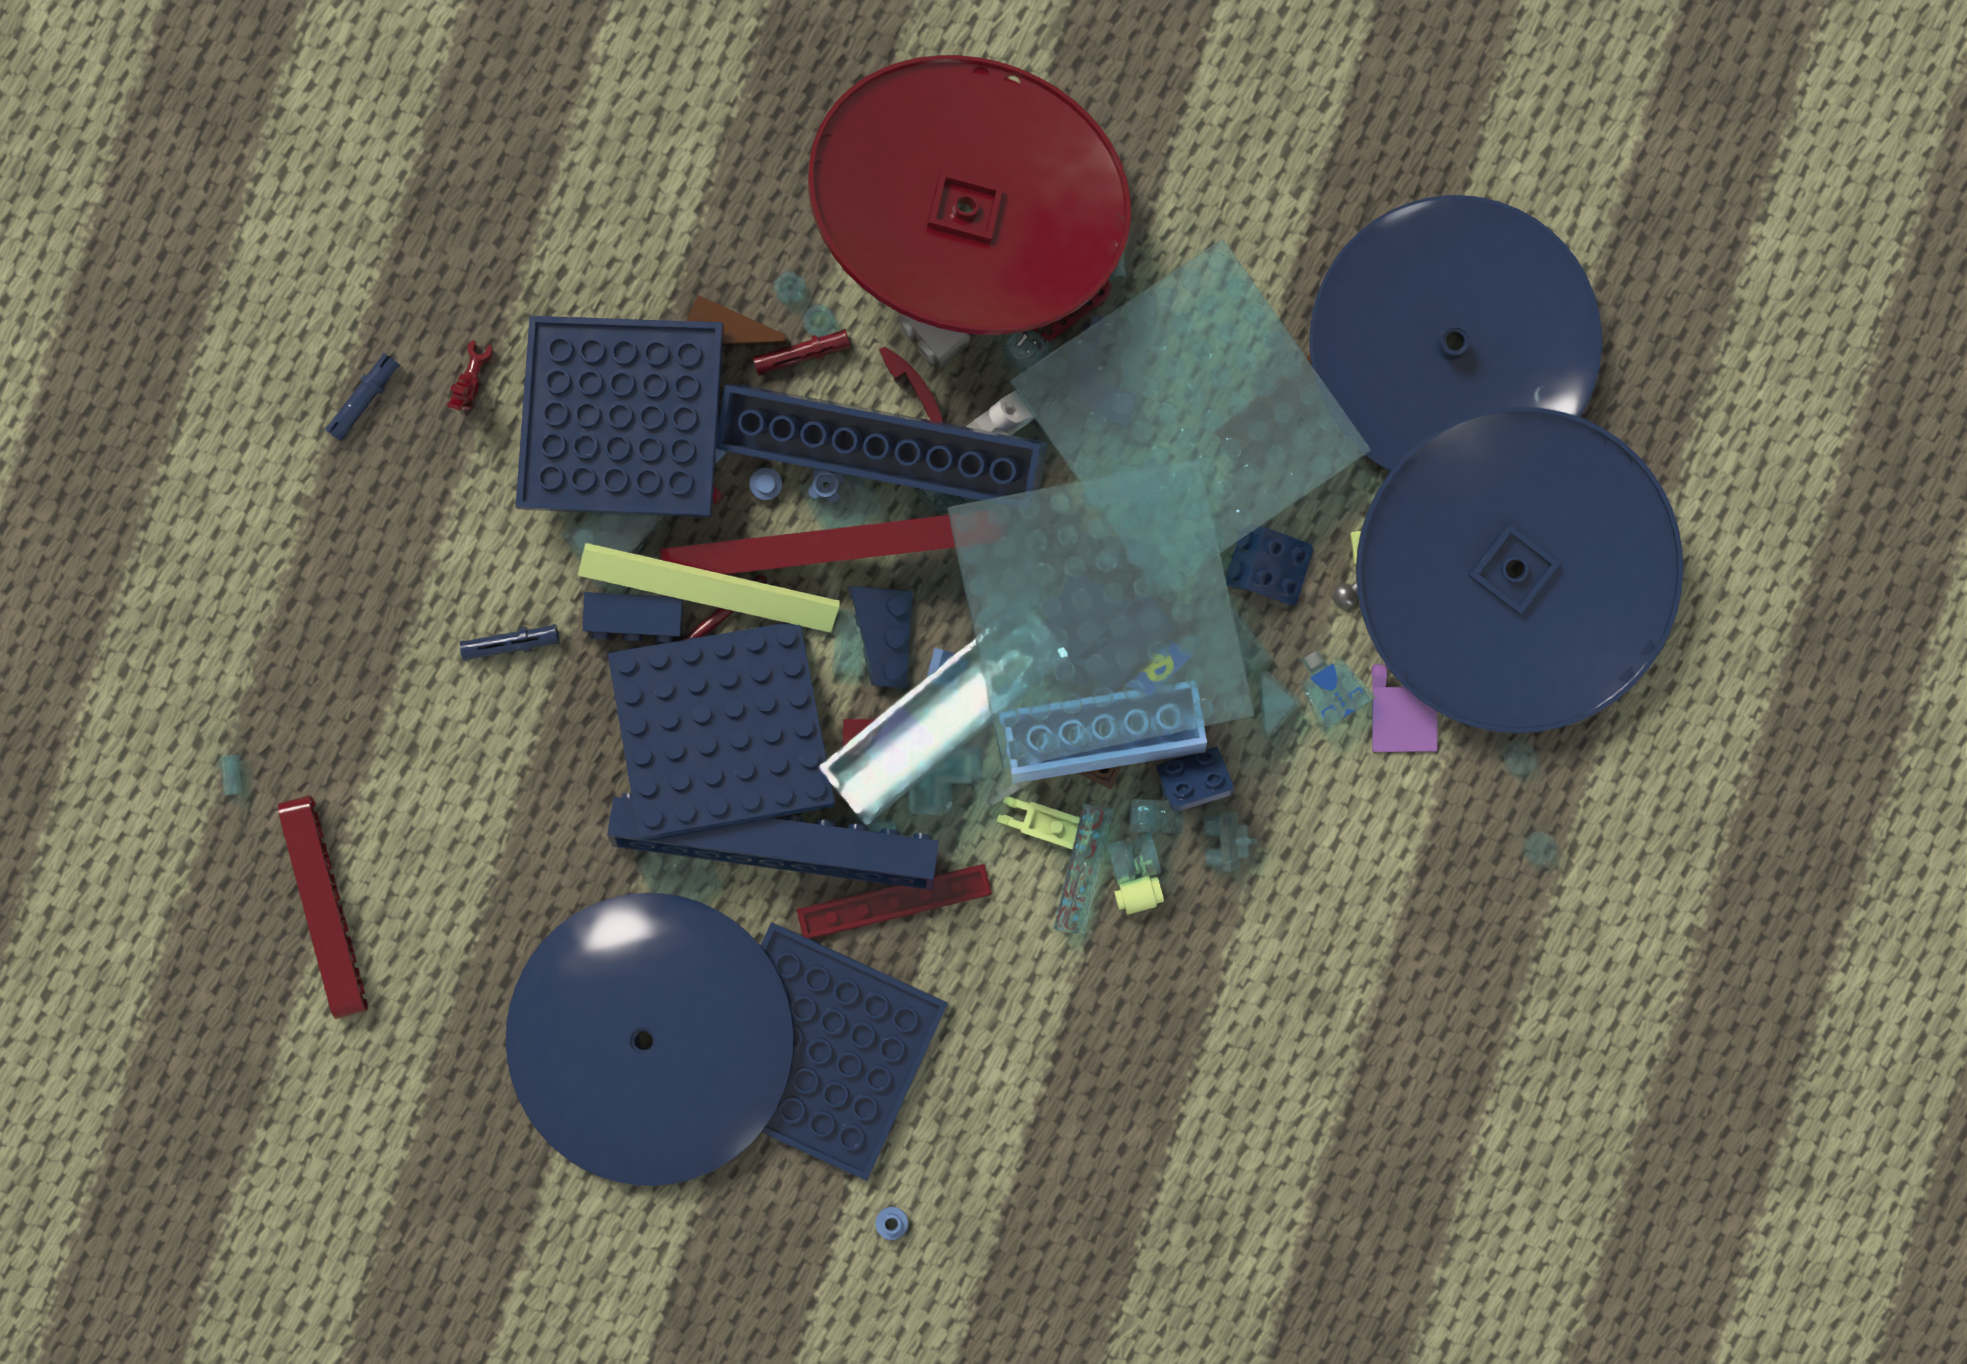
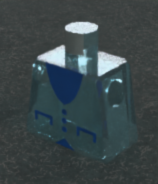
M1318 650L1301 659L1311 676L1299 684L1320 731L1326 730L1376 698L1342 659L1339 658L1327 665Z

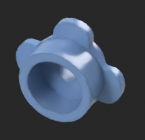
M815 469L813 471V485L808 490L809 495L813 499L821 497L827 499L830 503L837 502L840 498L838 493L840 484L844 482L842 473H831ZM825 482L829 483L828 488L823 487Z

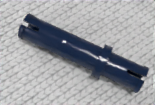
M383 352L367 375H362L360 385L324 429L336 439L342 441L378 393H383L385 390L383 386L395 370L400 367V364Z
M556 624L528 629L526 626L520 627L519 631L467 641L462 640L460 641L461 656L463 661H467L468 659L523 650L524 653L531 652L532 648L560 644L559 631ZM532 637H539V638H537V639L526 640V641H521V642H514L515 640H522V639H527V638H532ZM499 643H506V644H504V645H498V646H493V647L481 648L482 646L493 645V644H499Z

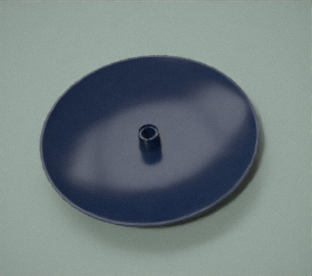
M1445 195L1410 202L1390 210L1360 230L1344 246L1327 271L1316 296L1310 325L1312 371L1325 408L1343 435L1361 453L1389 471L1422 439L1457 419L1477 412L1507 407H1537L1562 411L1580 417L1595 387L1602 352V329L1596 298L1586 273L1567 245L1552 230L1520 209L1499 201L1467 195ZM1453 334L1460 338L1462 344L1460 350L1454 351L1447 347L1446 337Z
M665 893L628 894L606 899L579 911L557 926L533 952L523 968L512 995L506 1023V1052L511 1080L518 1100L536 1130L556 1151L580 1168L599 1177L632 1185L657 1186L688 1181L723 1166L740 1154L756 1139L776 1111L786 1088L793 1057L794 1032L788 997L776 968L763 948L744 928L717 909L699 901ZM643 1031L652 1035L653 1044L649 1049L644 1048L640 1044L639 1037Z

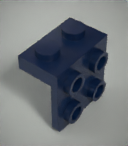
M1243 524L1241 532L1237 536V545L1232 561L1227 569L1224 585L1254 592L1287 605H1295L1298 601L1312 556V545L1267 527Z
M1218 746L1206 749L1204 753L1187 755L1156 765L1164 798L1169 801L1173 811H1181L1230 796L1234 793L1233 783Z

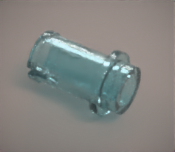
M239 754L220 756V763H217V767L221 766L223 795L244 793L240 764H243V760L240 761Z

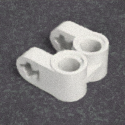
M1017 389L999 400L987 412L966 427L1012 436L1014 432L1031 422L1036 415Z

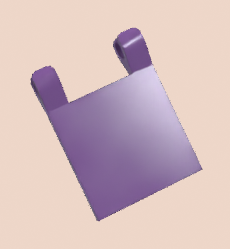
M1382 664L1372 665V752L1437 751V711L1420 701L1405 687H1386V666Z

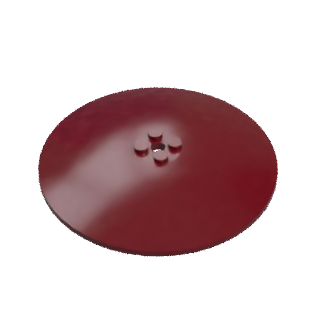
M936 55L918 57L884 67L860 80L835 102L822 121L811 149L808 165L810 206L821 237L835 260L861 288L878 301L898 313L936 328L968 334L1000 335L1024 332L1058 321L1078 310L1099 292L1115 271L1125 249L1130 229L1131 199L1122 163L1112 143L1090 114L1059 88L1034 74L1002 62L963 55ZM1015 76L1020 80V83L1013 81L1007 77ZM967 204L973 211L970 213L962 212L957 205Z

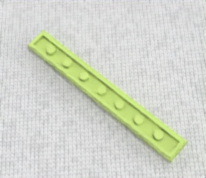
M585 543L578 569V576L830 633L832 632L839 609L838 600Z

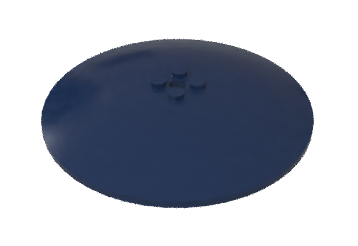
M1507 407L1477 412L1437 429L1417 443L1391 469L1378 488L1361 528L1356 559V585L1360 611L1368 635L1390 672L1416 698L1435 711L1455 721L1476 728L1508 733L1540 732L1560 728L1581 721L1603 710L1625 694L1650 668L1665 644L1678 611L1683 582V551L1677 521L1662 486L1649 467L1622 440L1604 428L1566 412L1537 407ZM1512 560H1519L1523 565V572L1518 578H1510L1506 573V566Z

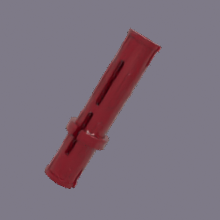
M842 329L841 331L821 337L813 335L811 340L758 356L755 355L753 360L758 375L762 376L763 374L816 358L818 361L824 360L826 355L852 348L846 329Z

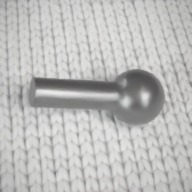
M1356 582L1353 584L1343 583L1334 589L1332 598L1336 606L1342 609H1349L1357 603Z

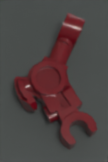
M471 340L467 347L470 357L467 370L464 374L461 373L457 383L451 386L450 391L453 392L450 401L447 403L448 408L468 412L471 410L479 389L480 379L478 375L483 364L488 363L492 359V346L488 345L485 353L476 354V341Z

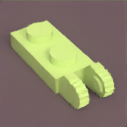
M1005 795L1003 802L1007 806L1027 810L1024 822L1014 820L1013 817L1007 815H999L997 822L1020 829L1022 833L1076 851L1078 845L1082 844V849L1078 851H1083L1086 841L1080 834L1087 837L1088 835L1082 832L1089 831L1090 829H1081L1090 825L1092 821H1086L1083 818L1031 801L1027 803Z

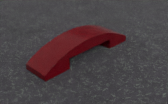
M885 346L880 348L879 353L894 381L907 376L929 419L943 422L938 405L921 376L894 351Z

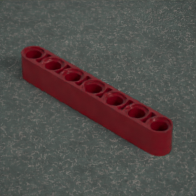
M311 795L279 803L278 813L330 1011L334 1019H339L368 1011L367 998L363 999L362 994H365L360 971L354 965V963H357L351 937L346 935V932L349 930L343 907L338 904V901L341 899L334 873L330 874L332 865L327 846L321 840V838H324L318 812L313 810V807H316L315 801Z

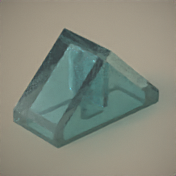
M1268 671L1259 672L1263 737L1273 736L1301 704L1302 700Z

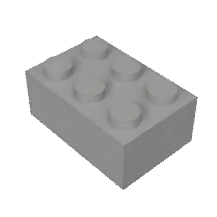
M898 313L899 316L896 318L899 324L898 327L910 341L914 338L917 339L919 352L930 366L936 363L942 368L970 345L968 333L936 328Z

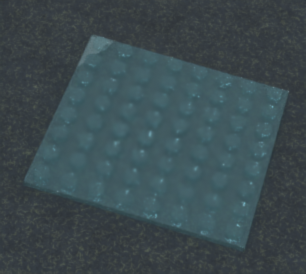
M1223 239L1010 380L1015 391L1157 595L1166 591L1371 451Z
M1200 459L947 508L1003 769L1254 716Z

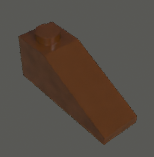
M699 295L686 320L722 322L724 324L723 347L786 345L788 341L787 335Z

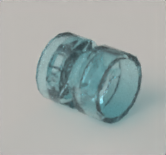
M1150 832L1134 836L1131 843H1127L1123 839L1106 844L1117 884L1135 880L1137 874L1147 877L1161 873L1157 851Z

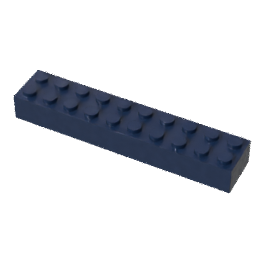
M735 383L726 384L724 387L716 449L1030 510L1037 507L1048 442Z
M623 793L622 798L613 797L607 832L612 847L932 891L939 841L933 840V836L929 834L914 833L913 837L900 836L901 832L894 829H881V833L870 832L868 827L858 824H850L848 828L835 827L836 823L828 820H817L816 824L804 823L803 818L791 815L784 816V820L768 818L639 841L632 794Z

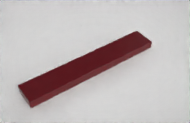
M984 863L935 875L933 891L894 885L799 908L796 911L802 936L813 939L990 896L992 892Z

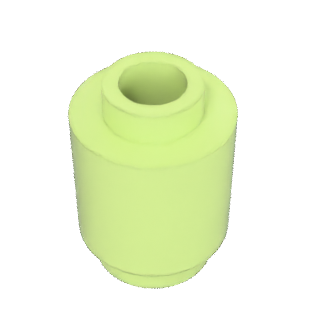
M1149 876L1122 882L1119 883L1120 890L1114 891L1119 910L1125 909L1127 915L1155 908L1158 903L1164 902L1158 877L1150 879Z

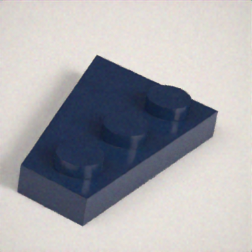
M847 586L856 612L854 616L864 645L862 649L871 685L906 688L913 591Z

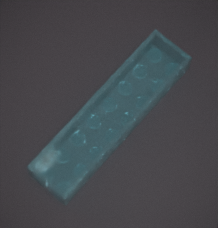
M1021 600L821 764L819 769L860 819L868 825L1066 662L1069 657L1060 642L1027 604Z

